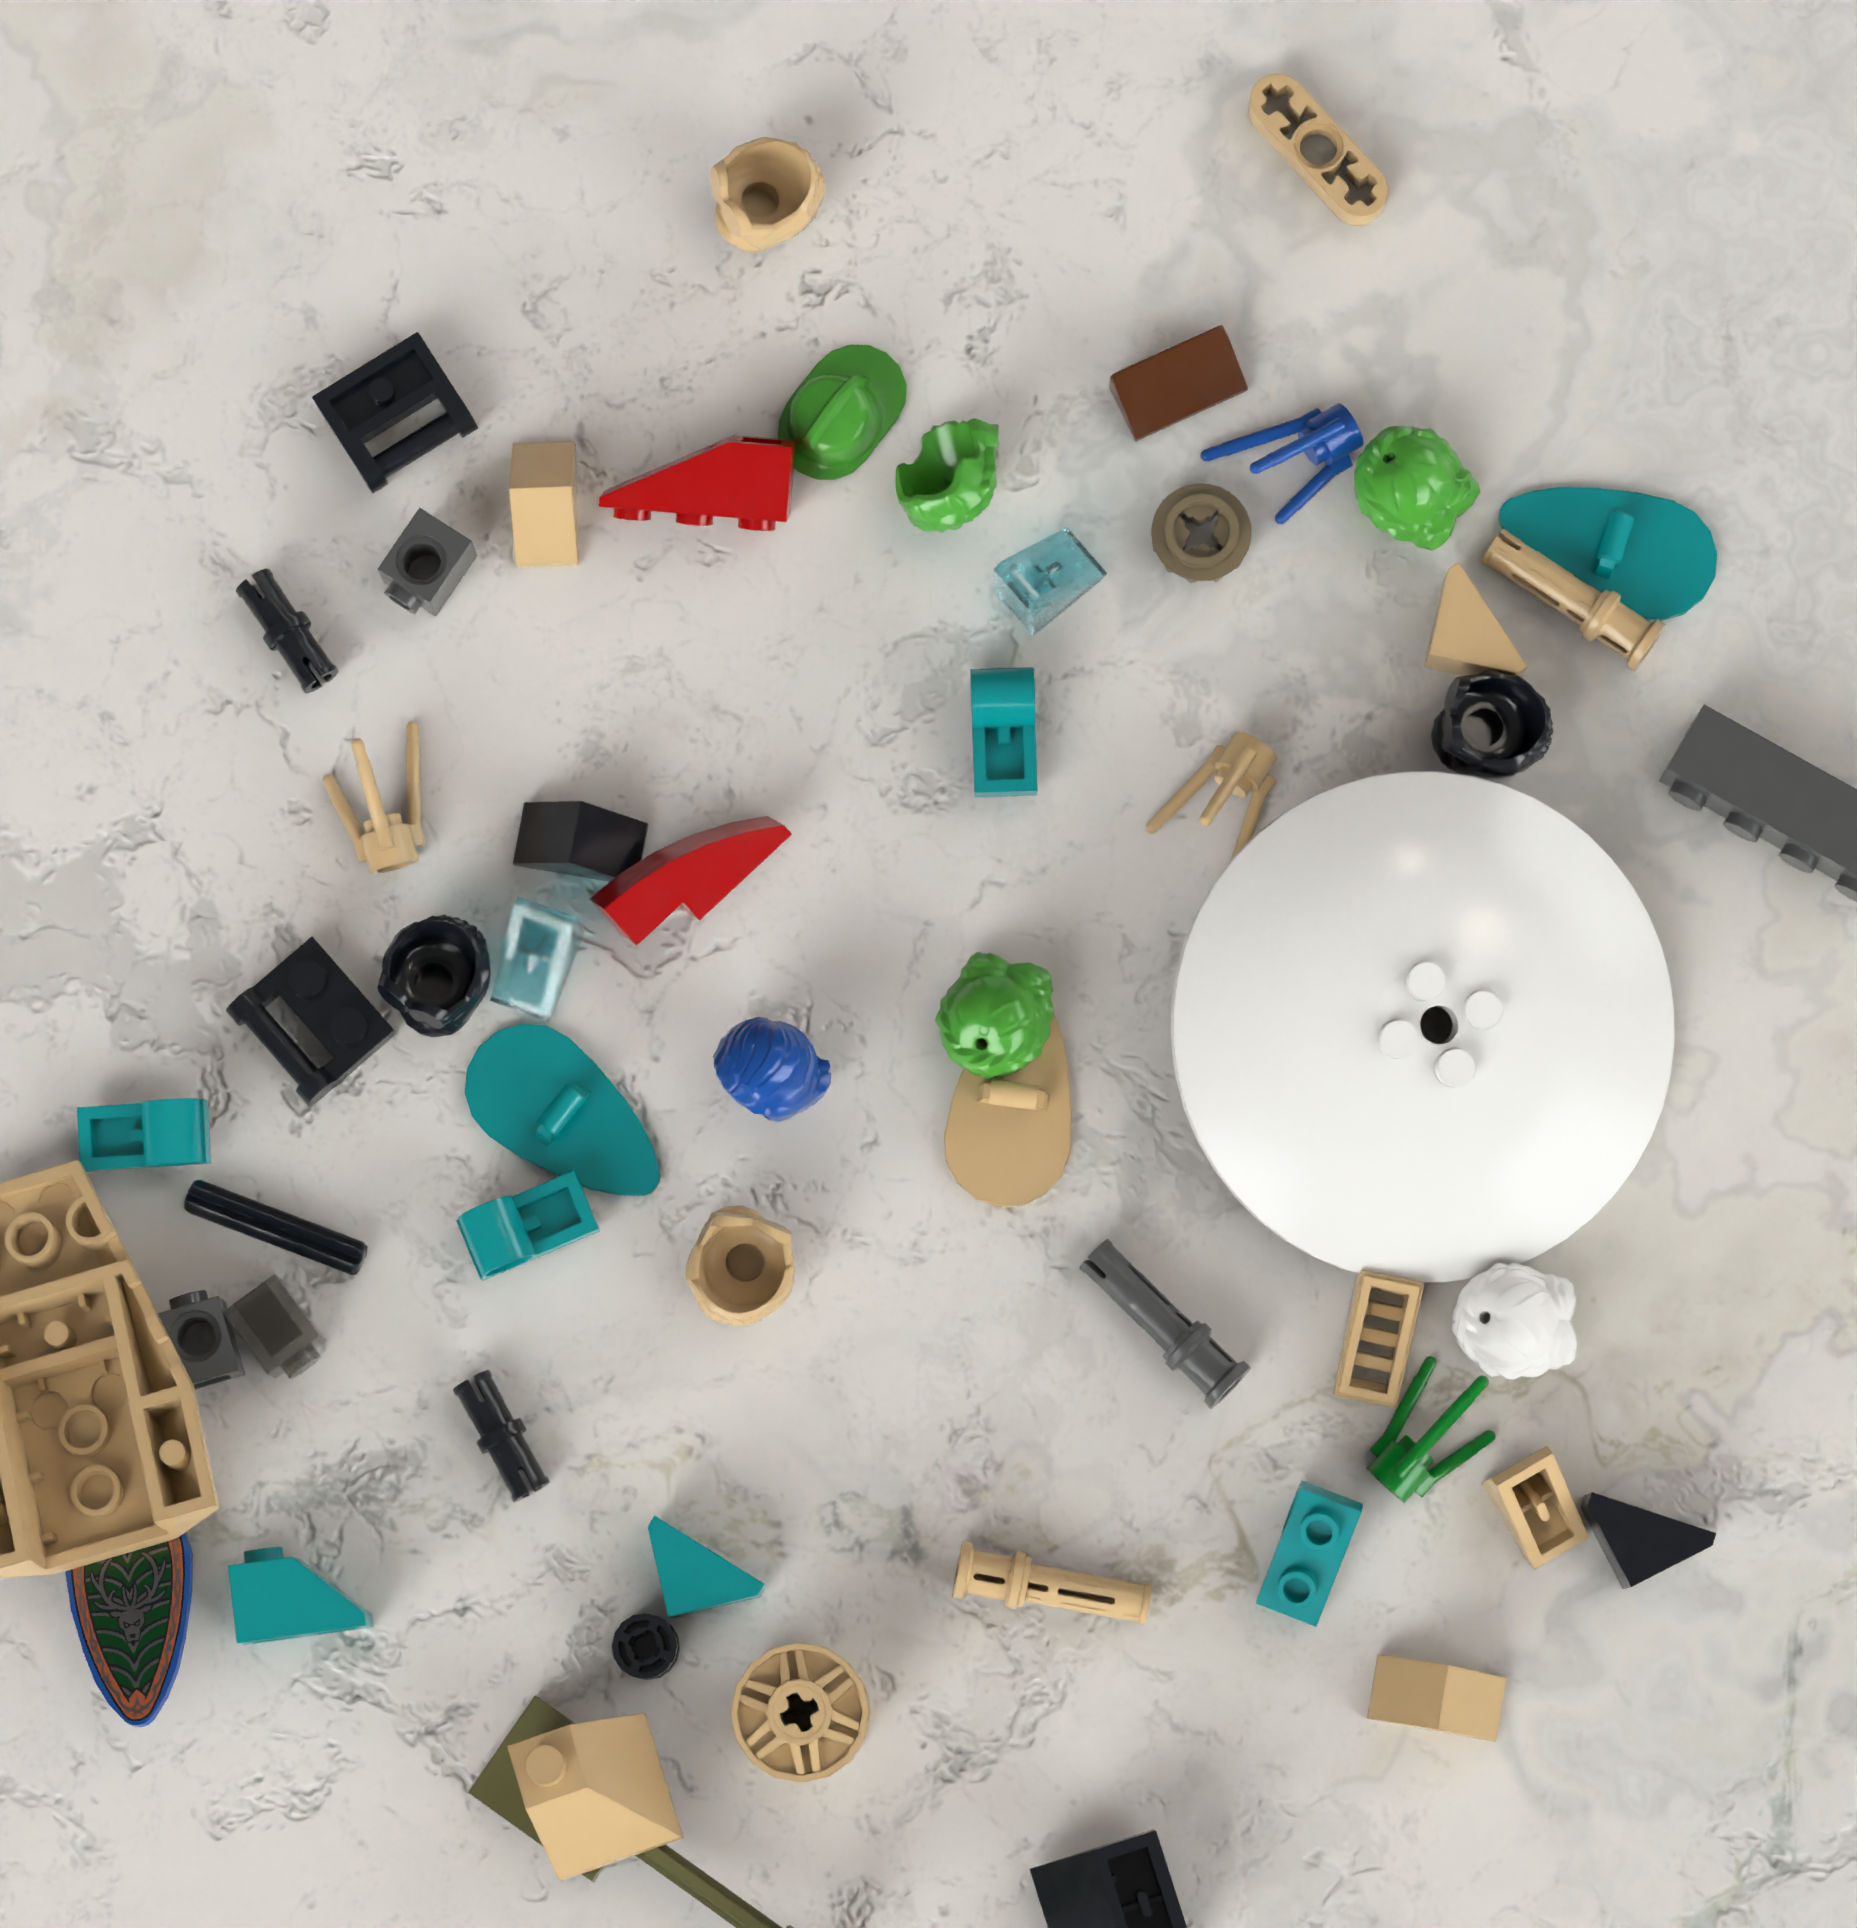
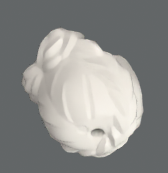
M1495 1263L1489 1270L1473 1277L1459 1294L1452 1314V1332L1455 1335L1456 1343L1466 1354L1467 1358L1491 1377L1502 1376L1511 1380L1521 1376L1538 1377L1549 1369L1557 1370L1562 1366L1569 1365L1575 1359L1577 1337L1571 1323L1576 1305L1574 1286L1566 1278L1557 1277L1554 1274L1544 1275L1529 1266H1522L1518 1263H1511L1509 1265ZM1489 1312L1491 1318L1490 1321L1485 1324L1483 1318L1484 1315Z

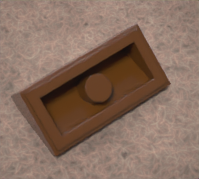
M1223 325L1210 329L1112 374L1109 382L1111 393L1135 442L1248 391L1246 381Z

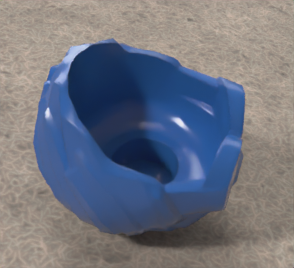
M763 1017L745 1020L732 1027L720 1039L718 1048L713 1055L716 1075L721 1081L723 1088L734 1100L753 1114H762L768 1120L776 1122L787 1120L815 1105L825 1095L831 1084V1073L828 1072L831 1067L829 1060L820 1059L806 1035L795 1026L783 1021H771Z

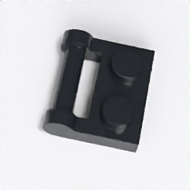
M418 332L312 396L317 408L372 494L389 484L386 478L457 434L464 438L478 429L471 413ZM438 399L445 410L444 414L372 457L364 445L366 442Z
M310 937L255 986L240 994L226 1009V1012L238 1026L247 1025L299 1085L296 1093L308 1106L322 1099L397 1034L313 937ZM279 995L334 1057L323 1067L318 1069L266 1010L265 1007Z

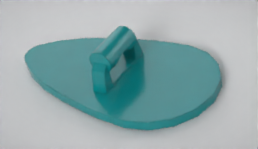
M1556 487L1531 491L1510 498L1503 503L1499 511L1498 520L1502 529H1506L1509 533L1520 539L1521 542L1551 559L1601 593L1606 589L1610 592L1612 590L1616 591L1621 595L1620 602L1647 620L1655 621L1659 619L1663 621L1684 615L1703 600L1715 578L1717 550L1711 531L1694 511L1673 500L1630 491Z
M518 1024L497 1031L478 1047L467 1068L465 1096L473 1119L490 1138L520 1158L558 1177L574 1170L581 1186L590 1190L619 1196H645L656 1190L660 1183V1172L655 1151L642 1123L597 1064L569 1037L546 1025Z

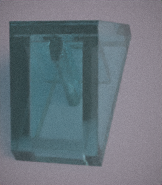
M1066 527L1001 561L993 570V591L1031 635L1034 636L1106 576L1107 572Z
M518 896L513 905L490 1001L550 1022L584 935V930L578 917Z

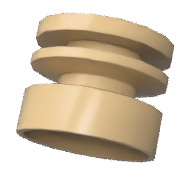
M794 1643L772 1648L752 1662L735 1687L731 1708V1719L736 1741L751 1763L774 1778L796 1782H807L829 1777L850 1763L867 1737L871 1714L866 1687L852 1666L825 1647L804 1643ZM795 1694H799L804 1702L815 1700L818 1704L819 1711L810 1716L813 1727L807 1731L802 1732L801 1727L796 1723L786 1725L783 1721L782 1714L791 1709L788 1698Z

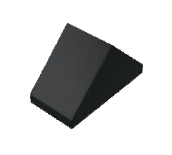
M583 801L524 802L513 865L610 882L620 873L643 859L649 825L646 822Z
M1593 1492L1584 1495L1580 1507L1622 1589L1633 1587L1713 1546L1716 1536L1714 1532Z

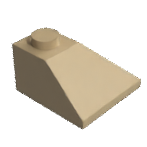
M645 1713L570 1724L507 1746L525 1809L558 1880L563 1881L684 1838Z

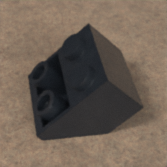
M1154 1829L1030 1868L1048 1928H1187L1157 1832Z

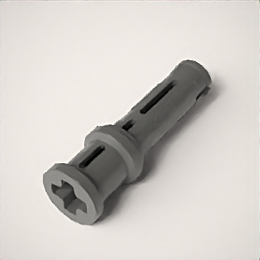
M1109 1239L1102 1242L1088 1256L1090 1260H1085L1079 1267L1083 1273H1086L1115 1303L1166 1351L1163 1355V1358L1166 1360L1165 1364L1172 1371L1179 1368L1206 1395L1204 1402L1211 1409L1221 1402L1250 1371L1251 1367L1245 1361L1237 1363L1210 1337L1212 1329L1206 1323L1201 1324L1199 1321L1192 1323L1113 1246Z

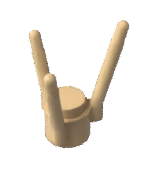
M410 721L406 726L407 824H403L400 813L385 815L371 763L362 739H353L351 746L371 819L364 822L366 834L362 830L334 776L327 774L323 777V783L354 843L358 862H367L371 874L390 872L417 863L419 858L416 848L426 845L421 826L419 726L417 722Z
M1235 732L1226 747L1221 745L1215 747L1207 762L1146 824V831L1150 834L1157 832L1216 773L1214 780L1219 784V787L1199 818L1200 824L1203 826L1211 824L1231 794L1246 798L1250 791L1253 792L1231 857L1232 859L1253 838L1265 799L1277 781L1269 774L1277 760L1276 753L1259 739L1244 732Z

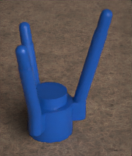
M1338 403L1324 412H1321L1319 408H1315L1300 418L1205 449L1201 452L1200 456L1203 461H1211L1298 433L1297 440L1267 454V456L1250 465V471L1253 474H1259L1302 452L1316 466L1325 462L1326 466L1275 515L1276 523L1284 524L1331 479L1352 467L1353 463L1349 454L1361 448L1364 444L1361 431L1355 419L1345 406Z

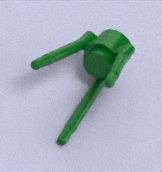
M1426 1357L1383 1435L1369 1449L1376 1458L1366 1469L1403 1503H1406L1414 1493L1423 1498L1437 1481L1495 1440V1433L1487 1430L1427 1471V1468L1434 1462L1427 1452L1488 1386L1489 1380L1486 1376L1481 1375L1477 1377L1417 1443L1407 1435L1396 1443L1400 1432L1437 1364L1434 1357Z

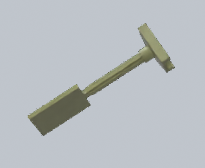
M534 1696L468 1793L542 1845L525 1809L507 1746L576 1723L539 1697ZM668 1845L635 1855L736 1928H783ZM605 1866L582 1875L595 1882Z

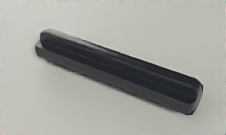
M195 1180L192 1183L185 1198L184 1209L190 1214L350 1275H356L359 1272L367 1255L368 1247L363 1241L202 1180Z

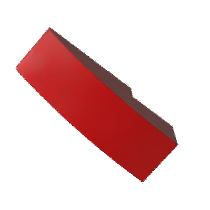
M768 816L731 822L701 831L650 854L620 873L589 900L623 937L637 946L679 906L700 921L786 841L792 833L785 825Z

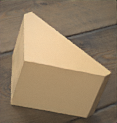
M575 441L513 443L509 497L516 567L579 565Z
M1458 562L1448 568L1441 587L1424 667L1460 676L1476 675L1484 671H1499L1523 677L1527 669L1526 663L1460 563Z
M1548 1446L1536 1451L1482 1483L1522 1553L1534 1570L1589 1538L1556 1459Z
M1378 1654L1367 1719L1496 1742L1506 1677L1448 1664Z

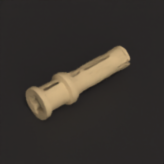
M1504 528L1494 539L1481 561L1580 625L1578 631L1583 634L1582 638L1588 642L1597 639L1626 658L1627 667L1634 672L1643 662L1666 626L1659 619L1650 622L1620 602L1621 595L1616 591L1612 590L1610 592L1606 589L1601 593L1592 586L1587 585L1551 559L1521 542L1520 539Z
M962 1541L952 1598L962 1600L966 1594L997 1599L1004 1601L1006 1608L1010 1609L1023 1607L1024 1602H1031L1081 1613L1134 1621L1145 1625L1152 1585L1032 1564V1557L1026 1556L1025 1552L1016 1551L1011 1557L974 1550L971 1542Z

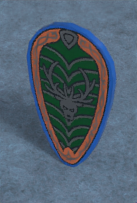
M187 1532L174 1540L65 1571L71 1612L93 1679L107 1703L127 1724L133 1727H144L155 1720L169 1697L180 1668L187 1635L193 1580V1553Z

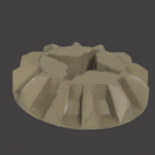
M1191 484L1181 487L1168 495L1156 510L1151 528L1153 551L1164 564L1167 572L1175 573L1190 583L1197 581L1217 582L1223 576L1239 568L1247 554L1251 542L1249 516L1242 503L1233 494L1221 487L1211 484ZM1217 515L1219 518L1215 522L1211 537L1217 543L1216 547L1220 551L1215 547L1210 548L1208 545L1201 543L1195 549L1191 548L1186 553L1184 550L1190 537V531L1185 526L1186 522L1181 517L1188 523L1193 522L1200 527L1206 521L1211 522Z

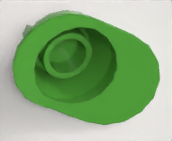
M847 345L833 350L815 365L791 396L779 419L778 439L796 440L794 468L798 472L816 480H836L852 474L869 458L874 449L896 423L905 406L907 384L900 366L886 352L870 345Z

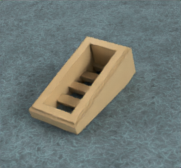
M1365 1270L1357 1273L1333 1390L1334 1395L1397 1408L1424 1282ZM1371 1289L1404 1295L1402 1306L1369 1299ZM1365 1314L1399 1321L1397 1332L1363 1325ZM1359 1341L1394 1347L1392 1358L1357 1351ZM1354 1365L1389 1372L1387 1384L1352 1377Z

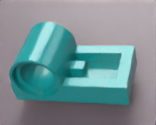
M1034 668L970 669L974 798L1037 796Z
M177 1098L149 1100L135 1104L77 1107L79 1161L86 1172L211 1164L208 1100Z
M574 1170L517 1195H508L488 1201L468 1210L456 1220L482 1281L600 1232Z
M1301 1481L1258 1593L1256 1604L1317 1627L1361 1515L1363 1504Z

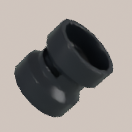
M644 1613L633 1615L620 1624L614 1633L612 1650L614 1659L621 1670L632 1677L651 1680L660 1678L671 1671L678 1661L680 1643L678 1634L671 1624L659 1616Z

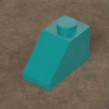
M282 1547L245 1551V1563L228 1565L237 1644L250 1645L373 1628L371 1613L301 1559L295 1557L284 1558Z

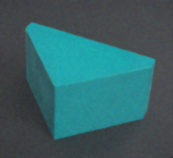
M654 1516L648 1525L668 1617L676 1618L760 1598L767 1586L658 1517Z

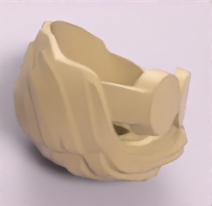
M769 137L754 139L736 146L728 156L712 166L710 172L711 189L717 201L714 218L718 231L726 242L750 253L766 251L804 231L816 218L818 209L824 199L825 184L824 176L820 173V167L811 158L810 153L806 149L801 148L796 142H787L782 139Z
M743 1205L725 1206L711 1213L689 1254L686 1264V1281L693 1292L694 1299L697 1301L701 1312H704L705 1316L715 1322L735 1326H748L761 1321L779 1309L789 1298L794 1284L795 1256L792 1248V1232L780 1224L766 1220L758 1211Z

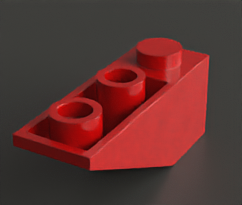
M739 435L730 436L606 489L599 497V507L614 508L613 517L624 520H651V511L676 513V523L685 525L710 526L713 525V517L717 516L738 518V528L773 531L775 530L776 521L787 522L791 515L796 440Z

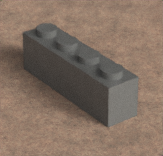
M1704 704L1692 721L1659 780L1670 787L1668 791L1669 796L1692 810L1701 811L1703 807H1706L1726 818L1723 825L1729 831L1745 840L1757 842L1760 837L1781 849L1779 857L1800 871L1813 873L1814 869H1817L1837 881L1835 888L1841 894L1857 902V789Z

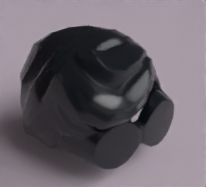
M1484 671L1476 675L1458 676L1453 680L1448 689L1443 710L1434 720L1431 732L1432 746L1441 763L1449 770L1457 773L1493 779L1514 776L1527 770L1547 753L1549 745L1552 743L1551 735L1553 733L1551 709L1547 706L1545 698L1537 693L1533 686L1519 675L1499 671Z
M445 914L431 916L420 922H413L394 936L386 950L377 986L378 992L389 1005L400 1011L406 1024L419 1034L429 1037L452 1035L467 1023L475 1009L482 1002L489 988L491 970L486 939L477 930L476 926L469 925L466 920H460L457 917L446 916Z

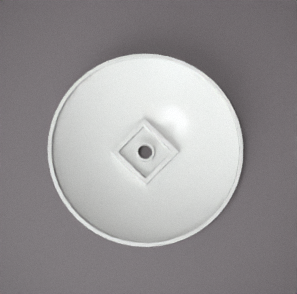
M1400 772L1372 776L1342 784L1305 800L1281 814L1259 831L1230 860L1212 884L1199 907L1183 944L1175 975L1171 1005V1047L1176 1081L1184 1110L1203 1152L1234 1197L1257 1220L1275 1234L1314 1258L1355 1273L1365 1270L1422 1282H1449L1470 1279L1489 1270L1495 1263L1507 1265L1523 1263L1564 1241L1591 1220L1622 1186L1635 1168L1651 1139L1663 1108L1671 1076L1675 1043L1674 1005L1670 976L1660 941L1651 919L1633 886L1612 858L1587 833L1564 815L1537 799L1502 784L1473 776L1445 772ZM1433 1006L1444 1009L1452 1020L1451 1034L1447 1040L1440 1044L1428 1041L1423 1036L1420 1028L1423 1014Z

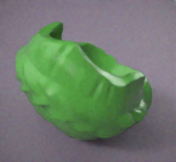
M975 418L967 422L963 420L960 423L953 420L944 422L940 426L933 425L929 432L923 434L921 438L922 450L913 464H899L896 468L895 476L899 504L907 513L909 521L922 531H939L942 533L947 529L957 530L964 523L973 521L989 506L997 486L995 451L999 446L998 424H988Z
M1413 426L1387 427L1365 446L1363 453L1357 458L1354 470V489L1361 513L1369 517L1376 528L1387 531L1396 540L1412 542L1415 546L1428 550L1437 549L1452 535L1456 519L1462 516L1474 504L1481 492L1479 484L1472 477L1471 472L1463 468L1456 452L1450 447L1448 441L1440 438L1431 428L1420 429Z
M976 952L961 969L960 977L941 999L940 1010L935 1018L940 1029L942 1045L949 1058L971 1074L982 1076L989 1080L1003 1078L1018 1072L1041 1055L1043 1044L1050 1036V1022L1054 1015V1007L1050 998L1053 987L1049 972L1032 963L1010 964L992 953ZM979 1039H985L988 1046H982L979 1043Z

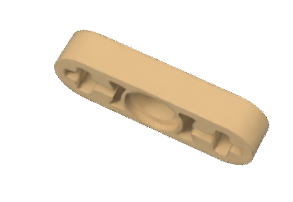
M1280 73L1270 74L1261 78L1251 91L1248 106L1249 118L1254 127L1340 220L1355 226L1367 225L1375 221L1383 212L1388 196V184L1382 172L1294 78ZM1270 94L1276 100L1284 95L1290 98L1287 113L1297 125H1299L1304 116H1308L1310 120L1303 122L1295 130L1292 138L1287 139L1284 135L1289 133L1291 123L1279 111H1275L1270 115L1264 112L1267 101L1266 95ZM1322 135L1332 141L1336 154L1331 161L1325 164H1312L1303 157L1300 150L1301 143L1309 136ZM1345 160L1351 163V165L1347 166L1345 177L1358 189L1366 184L1372 187L1369 197L1371 204L1369 206L1360 200L1352 205L1346 201L1349 187L1339 175L1335 177L1332 184L1326 181L1341 169Z

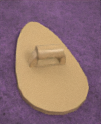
M1055 1013L1050 1022V1036L1043 1044L1042 1054L1032 1060L1022 1070L1003 1078L989 1080L982 1076H975L965 1068L961 1072L952 1097L944 1133L945 1158L956 1183L976 1200L997 1207L1024 1206L1046 1195L1063 1175L1070 1154L1072 1110L1064 1041ZM979 1039V1043L982 1046H988L985 1039Z

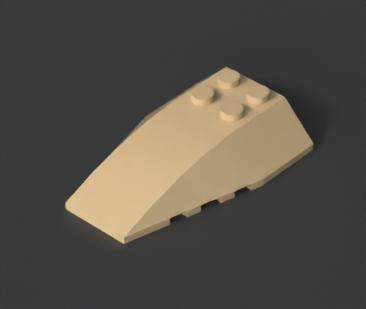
M75 1160L0 1183V1578L54 1575L177 1539L220 1508L194 1385L82 1163L79 1160Z

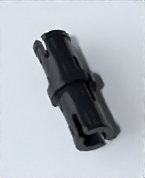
M266 568L252 574L251 576L265 594V598L261 597L255 586L251 585L247 579L237 587L236 593L244 600L265 630L264 642L270 650H278L301 684L304 693L318 690L322 685L310 669L309 664L312 663L320 677H324L326 682H330L337 675V667L331 663L308 630L311 622L303 611H295L273 578L271 570Z
M486 1370L473 1376L477 1387L485 1399L484 1402L479 1401L468 1379L457 1385L453 1392L459 1397L481 1437L476 1442L482 1454L490 1453L512 1495L513 1502H517L529 1496V1491L518 1472L519 1470L524 1471L535 1492L547 1486L550 1480L548 1476H545L522 1435L527 1430L521 1418L513 1419L492 1379L490 1370Z

